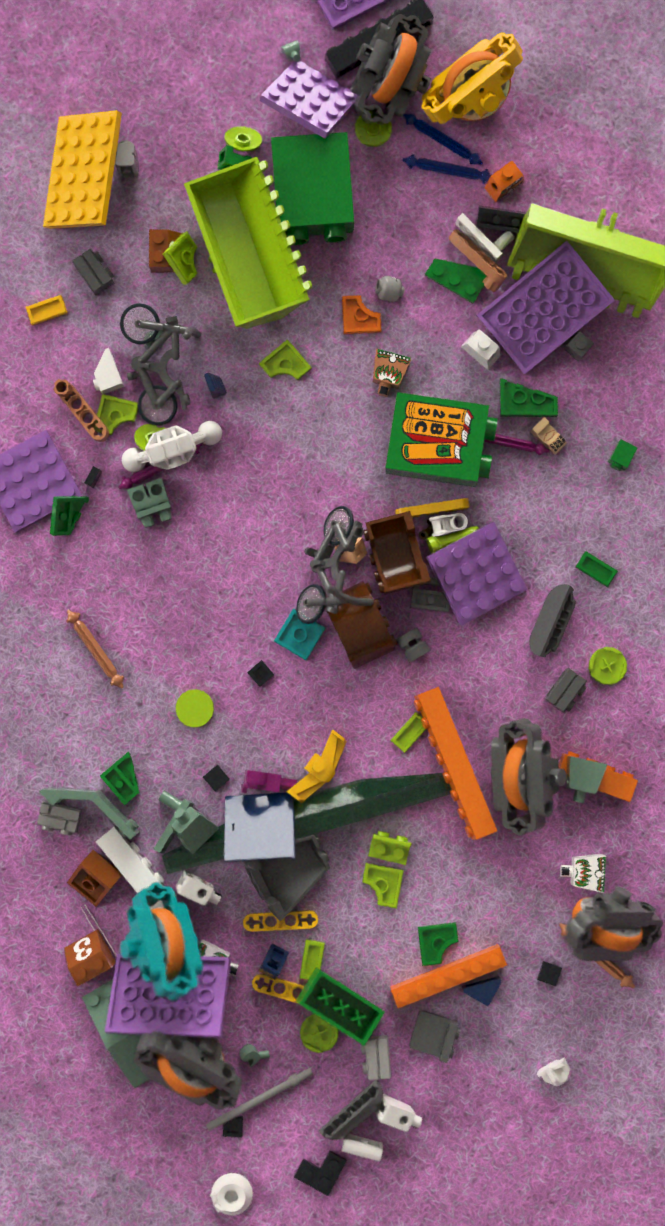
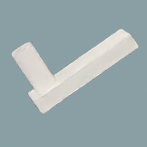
M463 213L457 218L455 223L495 263L501 258V251L514 240V235L506 231L492 243Z

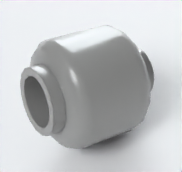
M383 276L376 283L375 293L380 300L394 303L399 297H403L404 287L399 278Z

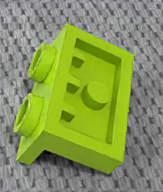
M378 831V834L373 833L368 856L406 865L409 849L412 844L408 842L407 837L397 835V838L389 837L390 833Z

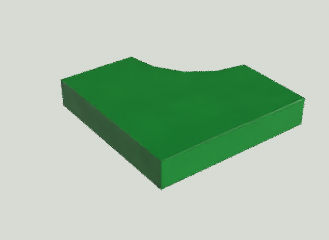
M456 922L418 926L422 966L442 964V956L445 950L451 944L459 942Z

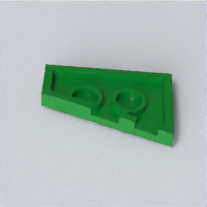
M434 258L425 273V276L472 304H474L484 287L483 280L487 276L477 267Z
M500 378V417L558 416L557 396L539 390H532L523 387L524 385L514 384Z

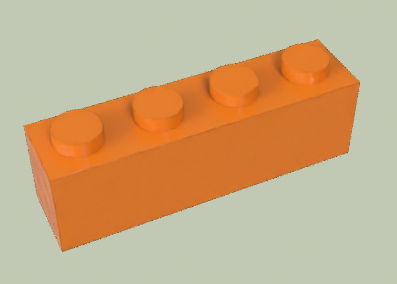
M568 751V754L562 753L559 769H564L567 775L568 756L579 758V754ZM586 758V760L598 762V761L592 760V759H590V758ZM607 765L598 791L631 802L638 780L633 779V774L625 771L622 774L615 772L616 768Z

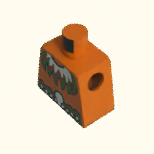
M510 161L490 176L484 188L492 199L497 202L523 183L524 175L516 164Z

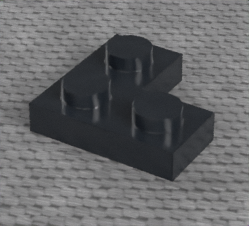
M329 1150L321 1167H318L303 1158L294 1178L329 1196L347 1159Z

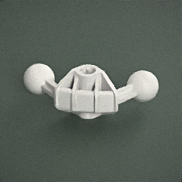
M206 421L200 425L198 432L194 434L177 425L152 434L145 447V451H141L138 448L127 449L122 455V465L130 472L140 471L146 462L166 470L190 462L196 451V445L200 443L206 445L217 444L221 440L222 429L218 423Z

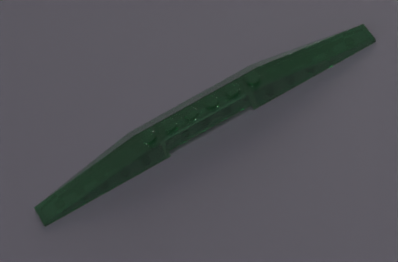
M443 773L360 779L317 791L303 803L294 798L295 839L450 795L452 789L450 784L446 783ZM225 823L219 826V829L193 855L183 845L162 855L167 874L224 859Z

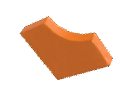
M361 295L342 296L344 334L382 332L381 313L369 310L362 302Z

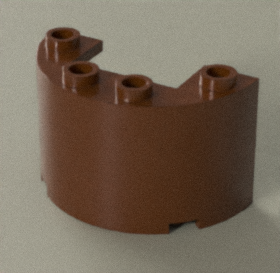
M410 511L365 523L364 537L370 543L372 554H369L371 565L376 566L377 571L374 572V576L380 593L386 595L431 582L426 563L423 562Z
M362 581L343 590L342 593L356 598H370L374 602L372 606L344 603L338 606L337 614L326 611L345 648L353 669H356L394 651L395 646L398 644L394 635L389 634L387 627L390 624L386 616H381L379 612L382 609L377 598H372L371 593L373 591L369 583Z

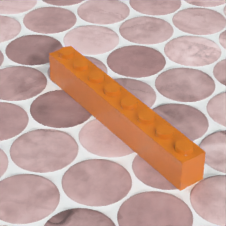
M436 687L414 696L415 708L421 712L423 717L421 718V723L430 735L428 737L429 743L432 747H435L437 752L435 755L436 760L444 769L443 777L446 783H449L451 786V797L454 802L457 801L459 809H457L458 814L466 823L465 831L467 836L471 837L472 840H478L497 832L440 688Z

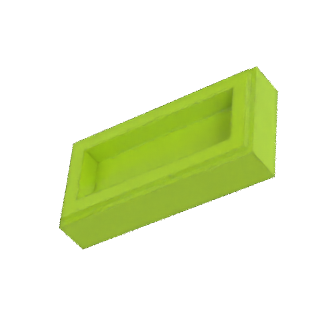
M417 712L411 716L390 740L404 753L426 730L421 723L422 717Z
M306 939L299 979L309 980L315 968L321 969L325 942Z

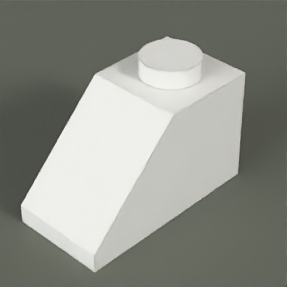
M107 348L94 372L96 379L93 380L96 390H100L102 394L124 387L110 349Z

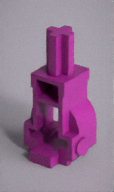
M245 770L244 783L241 784V793H247V788L279 792L280 789L289 790L297 783V780L281 778L282 775Z

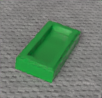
M587 551L583 553L575 568L606 587H609L618 572Z

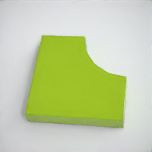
M187 231L182 233L163 253V256L183 285L188 284L198 274L194 265V253L197 245Z
M288 339L259 362V365L270 378L286 374L298 381L312 369Z
M102 394L97 415L108 428L109 435L112 436L114 430L120 424L135 422L138 402ZM95 425L94 428L96 429V431H97L98 433H102V430H100V429Z
M365 863L362 882L370 885L375 890L377 904L397 909L404 870Z

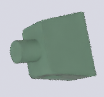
M568 756L566 787L575 789L573 801L584 803L587 792L597 793L607 764Z
M188 807L186 811L180 808L174 813V817L177 820L172 824V829L181 844L192 855L219 829L211 820L192 807Z

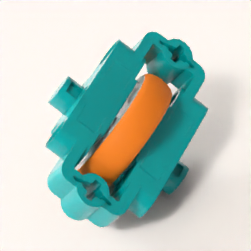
M154 882L149 887L142 889L132 899L133 906L129 907L127 911L130 931L125 937L126 940L121 942L120 952L123 958L131 959L133 969L140 968L145 982H153L157 996L177 1001L198 986L197 976L201 975L203 971L198 949V938L194 933L186 903L183 901L177 902L175 892L171 887H163L160 883ZM158 901H162L164 909H150Z

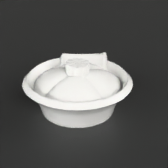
M228 1173L217 1179L213 1185L210 1197L217 1212H222L226 1215H238L244 1212L251 1204L253 1191L245 1177L236 1173Z

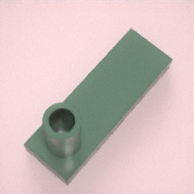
M163 791L159 797V801L175 811L180 808L186 811L188 807H193L194 805L188 799L181 801L167 791ZM174 816L154 847V850L159 853H165L176 835L172 829V824L177 820Z

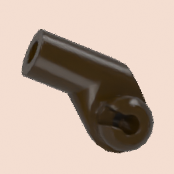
M427 519L429 526L419 532V538L422 540L429 538L433 534L432 523L429 519Z

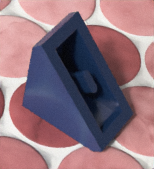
M496 976L463 985L462 990L470 997L489 1006L502 983L501 978Z

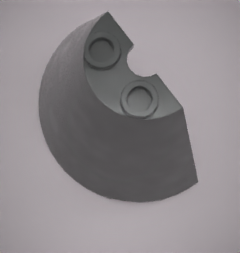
M316 834L295 839V860L287 858L243 861L246 872L259 896L270 905L268 909L280 921L289 914L330 869L327 862L329 858L325 851H320L321 841Z

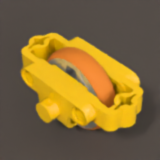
M499 33L491 40H481L432 80L431 88L421 98L423 101L421 107L432 122L445 124L453 117L466 121H478L491 116L499 110L508 97L514 68L523 60L521 55L523 50L514 35Z

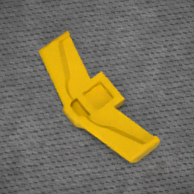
M331 730L322 755L319 756L317 753H314L303 768L309 773L286 792L300 803H303L325 783L330 782L335 775V769L347 742L346 739L336 731Z

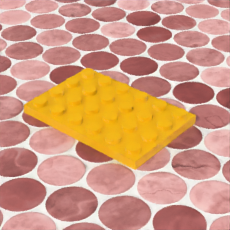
M118 110L59 117L43 227L56 229L106 225L122 113Z

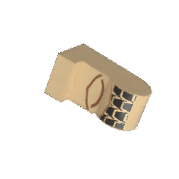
M545 417L530 431L555 455L567 444L565 439L549 424Z

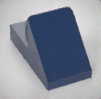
M271 944L258 971L276 980L289 952Z

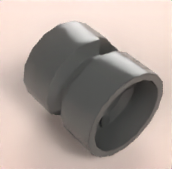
M417 627L396 639L400 648L405 649L404 655L409 663L431 650L426 641L421 640L422 634ZM414 639L417 644L410 647L408 642Z

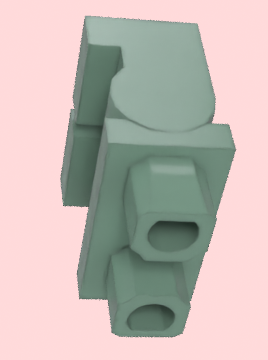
M162 478L146 483L149 495H147L143 484L127 490L139 520L141 519L145 528L155 525L152 517L154 514L159 513L162 522L172 519L170 511L172 507Z

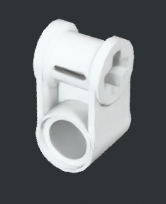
M462 513L429 518V521L432 523L433 537L463 530L468 524L467 517ZM454 519L458 521L457 527L454 524Z

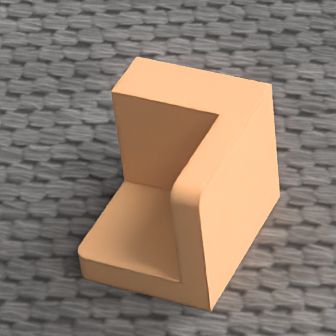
M358 538L355 550L353 552L345 551L339 561L357 564L367 554L363 538Z

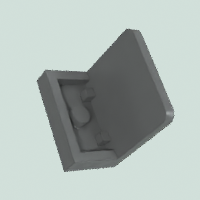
M421 1010L418 1013L409 1046L411 1049L437 1056L439 1061L448 1063V1059H452L455 1047L452 1046L454 1039L458 1040L460 1034L459 1025L456 1020Z

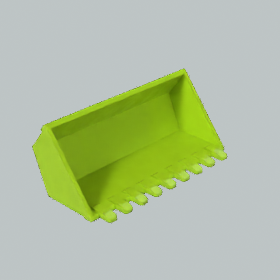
M258 157L184 183L210 254L208 258L209 263L214 265L212 269L213 274L218 276L235 326L244 329L284 318L301 304L310 300L307 291L312 288L311 281L303 282L302 276L307 273L306 267L304 265L298 267L296 263L301 258L300 251L292 252L291 246L296 242L293 235L286 236L285 231L290 228L289 221L281 222L280 216L285 212L282 205L275 206L274 201L279 198L278 191L270 192L269 186L274 182L271 175L265 177L263 174L268 168L267 161L264 160L259 163Z
M531 203L523 217L507 266L514 268L512 279L519 280L522 271L529 272L565 241H568L614 300L619 301L617 312L624 313L627 304L634 306L632 316L639 318L642 309L649 311L652 309L665 288V246L620 232L619 229L614 228L618 213L613 212L609 225H603L606 209H601L597 222H589Z

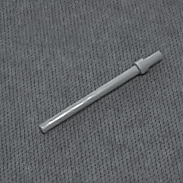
M311 1068L297 1075L295 1073L289 1076L288 1080L207 1123L208 1131L217 1128L292 1086H298L301 1084V1081L314 1075Z

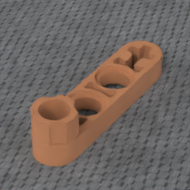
M454 229L449 236V240L487 275L483 280L484 286L496 292L507 278V274L463 232Z
M66 379L56 380L54 392L59 395L90 436L98 442L107 440L109 437L108 428L74 385ZM78 399L81 400V407L74 409L73 402ZM87 414L93 415V420L90 423L84 422V417ZM95 425L102 430L103 435L101 437L97 435L98 432L93 428Z

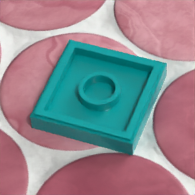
M293 609L274 642L307 661L326 628L317 622L304 624L298 618L297 611ZM301 613L302 617L305 620H311L310 618Z

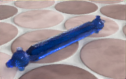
M403 114L407 125H414L417 130L463 159H469L471 165L483 164L478 153H471L462 144L422 119H417L415 114Z
M414 154L402 159L409 166V169L417 166L423 170L472 180L480 179L483 184H486L491 176L488 169L480 172L475 168L425 158L416 159Z

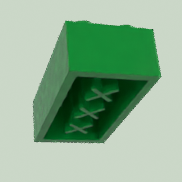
M315 968L295 1001L364 1046L385 1011L318 968Z

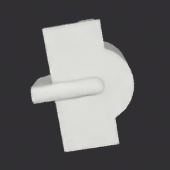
M562 1058L539 1069L537 1075L538 1077L542 1076L545 1082L553 1086H560L568 1080L570 1067L566 1059Z

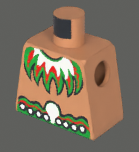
M376 348L373 383L380 384L378 395L388 397L391 387L399 389L410 365V357Z

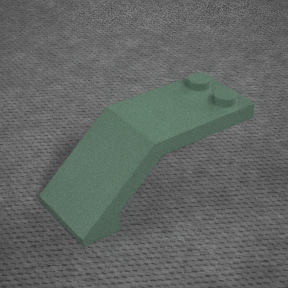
M47 787L39 791L52 806L56 802L59 804L63 799L92 800L129 839L134 838L140 832L137 829L139 827L137 822L132 818L129 820L100 790Z
M113 979L83 996L82 999L106 1049L132 1086L137 1088L150 1080L142 1073L141 1067L134 1062L135 1052L141 1035L107 1034L105 1032Z

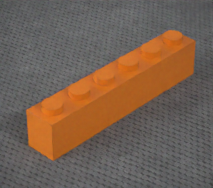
M496 944L390 986V989L399 1009L505 967L507 963L500 946Z

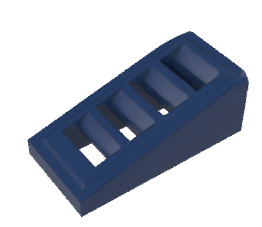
M205 373L204 377L212 398L215 399L225 395L226 389L222 379L217 375Z

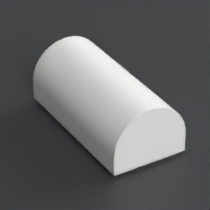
M349 1134L344 1138L341 1151L380 1162L383 1144L382 1142Z

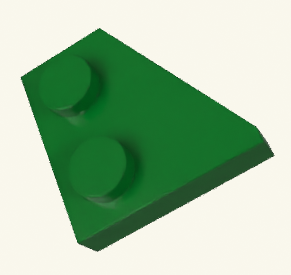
M53 496L50 534L53 536L71 535L75 523L81 516L79 512L84 503H88L89 497Z
M130 752L123 755L100 775L102 780L124 805L140 793Z

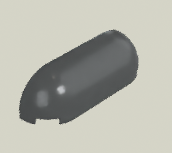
M558 585L547 595L529 639L530 649L535 655L546 657L551 651L555 652L558 648L576 604V601L573 600L574 589L570 585Z
M377 1080L373 1081L318 1130L319 1133L330 1140H340L348 1136L381 1105L383 1100L381 1084Z

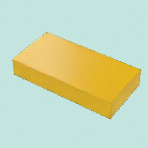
M62 295L25 307L32 326L68 313Z

